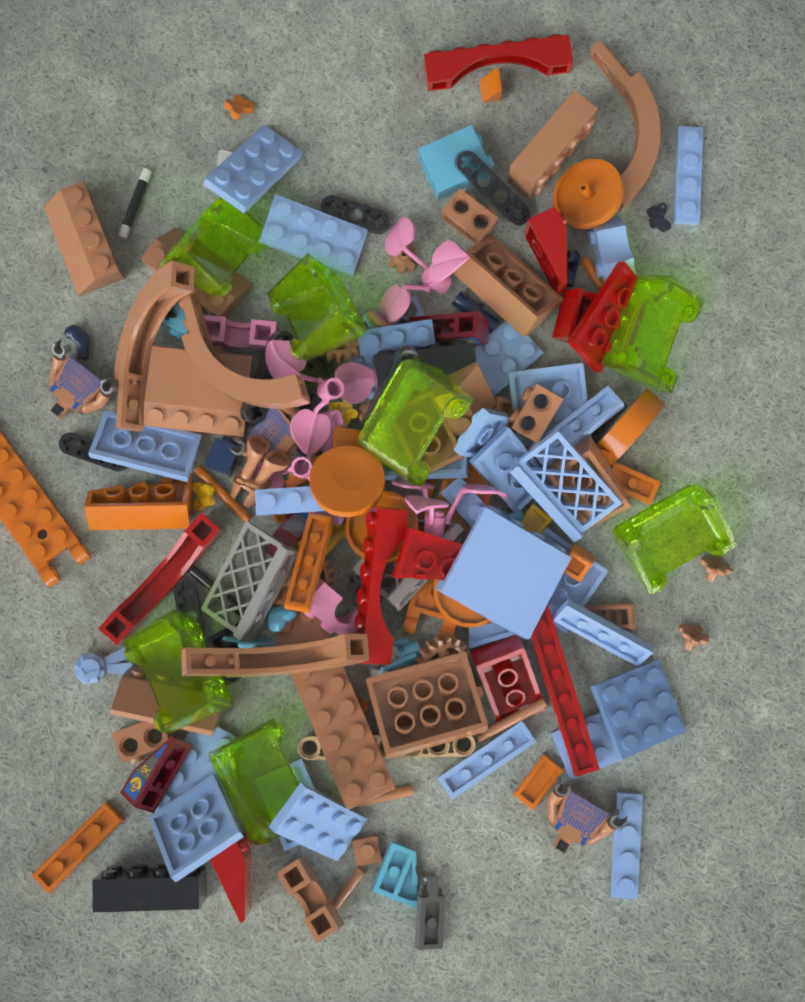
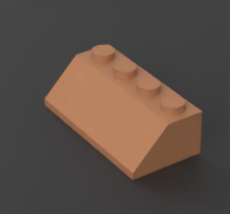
M84 181L59 190L44 206L78 296L125 279L90 189Z
M176 227L156 238L140 258L145 266L154 273L171 261L194 266V288L197 290L201 308L212 316L227 317L228 319L253 287V284Z
M493 235L464 251L470 258L453 272L462 283L466 284L523 337L536 330L564 300L563 297Z
M142 667L128 668L121 677L110 714L212 736L222 719L228 689L222 688L217 683L203 684L196 682L193 678L184 677L180 679L171 677L169 673L147 672Z

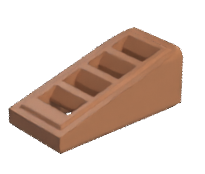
M635 604L584 606L589 611H596V614L600 617L601 611L606 610V620L611 623V610H616L618 627L624 630L636 629ZM622 610H627V624H623Z

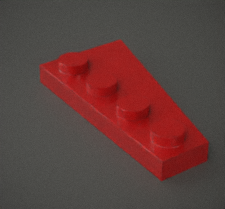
M617 262L567 340V343L594 372L601 373L604 364H602L605 353L610 352L613 344L610 342L614 329L618 330L622 321L620 320L623 307L627 308L638 279L626 262Z
M407 527L392 577L445 580L463 544Z

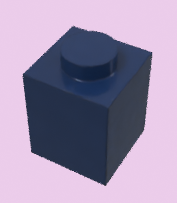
M223 436L222 440L215 437L204 466L231 477L239 455H234L228 446L236 449L239 447L237 442L226 436Z

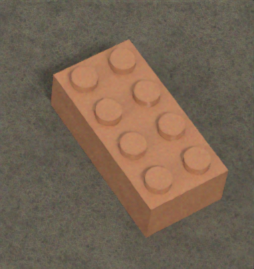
M574 90L511 164L507 182L528 199L534 194L538 196L547 184L545 182L549 176L554 177L559 172L565 157L570 159L578 147L576 146L579 141H585L593 131L592 127L597 121L594 117L598 108Z

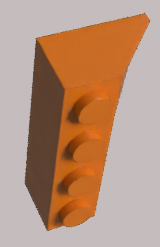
M190 474L188 482L181 480L172 481L171 478L167 477L161 478V483L146 485V481L137 482L132 487L125 489L122 485L89 490L84 505L89 530L188 528L193 515V474Z

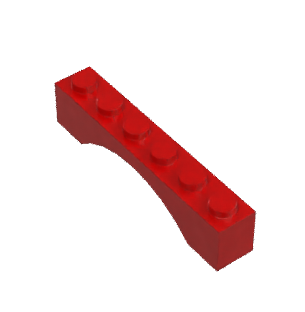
M553 34L548 38L541 39L530 37L518 42L507 40L496 45L484 43L473 48L456 47L450 51H430L428 54H424L423 62L427 92L451 89L470 72L494 64L511 63L535 69L546 76L570 73L573 66V57L569 35Z
M374 506L366 515L367 538H364L363 541L365 556L364 563L360 567L362 583L361 589L357 593L358 615L354 619L356 634H367L369 660L361 662V664L391 665L394 639L389 633L382 617L380 585L389 557L406 534L408 511L401 508Z
M200 513L183 532L177 543L157 568L109 615L98 629L117 646L124 645L220 537L224 530L207 515Z

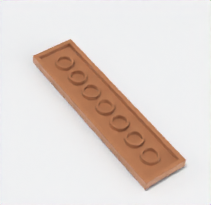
M297 611L296 617L287 623L282 631L274 632L279 646L332 638L331 634L320 626L322 623L320 619L315 617L312 620L304 612ZM345 667L291 674L346 809L349 810L395 789L394 782Z

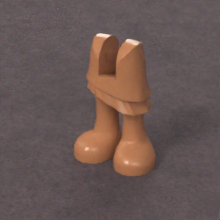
M252 435L248 439V458L243 470L238 471V475L234 477L230 496L236 500L244 489L247 490L249 494L243 506L248 509L256 505L255 490L269 489L272 482L270 476L273 472L283 471L291 463V459L286 452L272 450L265 457L259 473H254L259 462L270 448L269 441L259 435Z

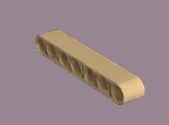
M373 733L382 757L386 758L385 751L379 745L381 742L380 733ZM316 734L306 735L302 738L298 745V752L301 757L307 760H326ZM469 736L467 738L470 739V746L465 750L457 748V740L445 743L443 749L438 751L430 747L394 758L468 756L473 753L476 744L474 738ZM305 741H314L317 745V751L312 754L307 753L304 750Z

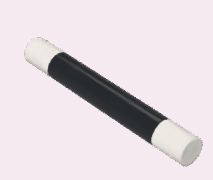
M142 169L117 235L122 239L127 240L152 174V171L149 169Z

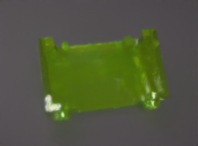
M219 196L200 214L157 265L161 268L171 261H176L194 266V287L213 297L218 295L224 297L233 288L230 284L233 280L231 277L252 252L258 254L266 246L259 243L264 226L248 210L242 213Z
M309 253L267 292L271 302V309L278 315L283 314L286 316L296 338L289 342L291 346L289 350L298 360L308 361L355 341L368 331L341 279Z
M638 275L627 308L623 307L620 320L622 321L618 330L614 329L610 342L613 344L610 352L605 353L602 362L605 367L658 391L673 393L677 375L673 369L665 367L680 323L693 322L699 316L704 301L672 276Z
M413 359L405 360L397 367L360 432L358 442L365 451L406 481L422 487L430 472L429 465L421 460L445 417L451 419L460 418L466 413L474 399L441 369Z
M690 484L675 491L619 523L612 530L619 547L644 590L649 595L659 593L665 588L668 583L666 574L707 551L712 555L723 556L737 546L717 496L699 484Z
M175 609L122 641L126 649L124 650L126 659L131 664L135 663L141 666L160 708L155 711L154 724L160 732L166 734L219 713L234 704L232 695L222 676H182L181 649L207 647L203 642L205 637L198 623L191 616Z
M274 718L208 753L210 762L249 840L254 845L268 844L281 836L274 833L269 828V825L299 785L279 745L283 742L284 731L281 725L275 722Z

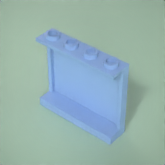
M489 505L487 508L479 507L476 511L480 514L445 580H439L435 589L515 635L530 639L571 557L564 554L565 549L554 543L549 545L544 542V537L534 531L529 533L522 529L523 524L517 520L503 518L500 510Z

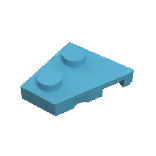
M391 840L371 887L372 891L417 908L418 878L416 873V851Z

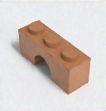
M305 856L298 858L277 872L289 896H295L305 912V919L303 920L316 943L345 925Z

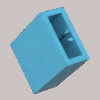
M472 125L418 148L417 157L437 200L457 192L460 188L464 189L472 185L455 167L454 160L460 151H472L491 170L494 167L490 154H485L482 148L483 140L480 133L475 132ZM470 156L468 158L462 157L463 164L461 166L462 168L465 166L469 167L473 171L469 174L472 177L473 173L481 168V166L478 165L477 168H474L469 162ZM482 172L479 174L477 181L480 182L490 176L488 173Z

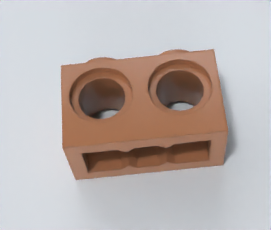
M460 188L442 209L441 219L476 245L491 234L497 226L499 218L489 206L484 207L477 202L478 199L473 193L465 192ZM463 205L468 211L459 213L455 207ZM477 220H483L486 222L487 226L484 228H478L474 224V222Z
M534 383L532 387L528 385L523 392L521 399L524 401L520 408L515 407L512 411L509 427L538 443L563 399ZM538 394H543L546 398V403L541 408H537L534 405V398ZM525 416H531L533 419V426L528 430H524L521 427V420Z
M145 721L112 733L121 762L130 760L131 764L146 759L144 754L155 751L173 736L170 727ZM153 729L161 731L162 740L160 742H155L151 738ZM129 738H134L137 741L138 748L136 751H131L128 748L127 741Z

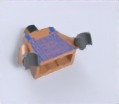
M61 340L53 343L51 350L54 356L51 365L49 391L59 399L50 411L63 419L71 408L80 415L105 408L112 397V393L118 391V384L111 387L110 381L113 379L112 377L100 380L68 355L66 358L65 354L71 351V345H65L62 350L60 347Z
M297 407L286 409L270 408L264 420L258 423L244 440L247 443L252 435H259L269 441L270 448L260 462H263L267 454L272 450H282L294 459L307 456L299 448L290 431L291 420L299 411ZM234 437L233 440L240 443V445L236 449L228 446L229 450L234 455L242 454L248 457L247 444H244L239 437Z
M561 777L556 778L555 788L547 799V817L551 822L550 826L559 832L553 844L556 849L566 854L573 841L585 847L587 844H594L607 837L616 829H622L626 826L628 816L624 819L617 818L620 813L619 809H615L612 817L609 818L610 813L572 791L570 780L567 785H561Z

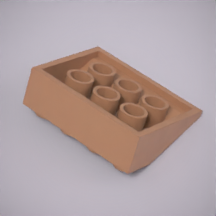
M152 345L144 400V426L244 437L249 423L245 422L240 415L243 402L224 393L206 380L191 361L185 348ZM216 352L233 372L252 378L253 356Z
M466 651L366 679L387 759L483 733L488 729V723Z

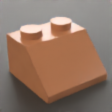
M477 362L431 383L435 399L455 437L467 431L472 423V417L477 411L482 408L492 409L496 404V400Z

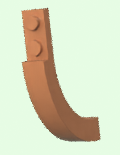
M599 40L592 46L589 57L624 98L632 114L635 126L634 153L629 166L621 175L624 182V197L618 209L621 213L639 194L655 165L660 145V118L653 94L639 71L630 77L627 67L620 64L615 59L611 48L607 45L605 46Z
M176 261L165 264L146 282L131 307L119 341L114 370V380L119 381L117 429L136 432L144 431V400L151 348L159 327L170 309L185 295L194 292V266Z
M194 288V292L185 295L178 301L180 307L184 310L186 316L184 325L189 332L181 336L184 347L197 370L216 388L242 402L263 408L286 409L311 403L304 379L297 374L272 380H260L244 377L233 372L221 360L212 345L197 290Z
M342 634L319 641L274 647L181 649L182 676H226V678L285 675L338 668L369 660L367 634Z

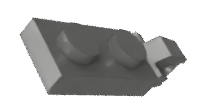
M433 873L423 874L422 888L418 890L415 948L417 950L443 948L445 896L442 895V888H438L439 877Z

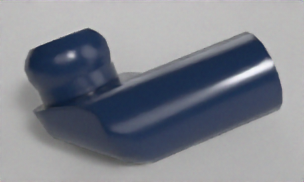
M576 250L567 251L566 286L569 287L574 286L576 272L581 262L580 253Z
M71 325L66 327L64 331L65 337L67 339L70 338L77 345L76 358L88 360L90 337L80 326Z

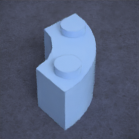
M619 215L613 216L606 223L587 232L589 245L594 247L597 259L595 268L598 279L602 278L605 282L618 261L626 262L635 273L634 257L628 244L626 225Z

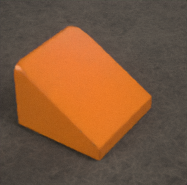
M499 68L493 69L480 80L483 103L501 100L503 90Z
M574 544L567 554L571 557V560L564 573L581 582L593 565L595 556L579 545Z

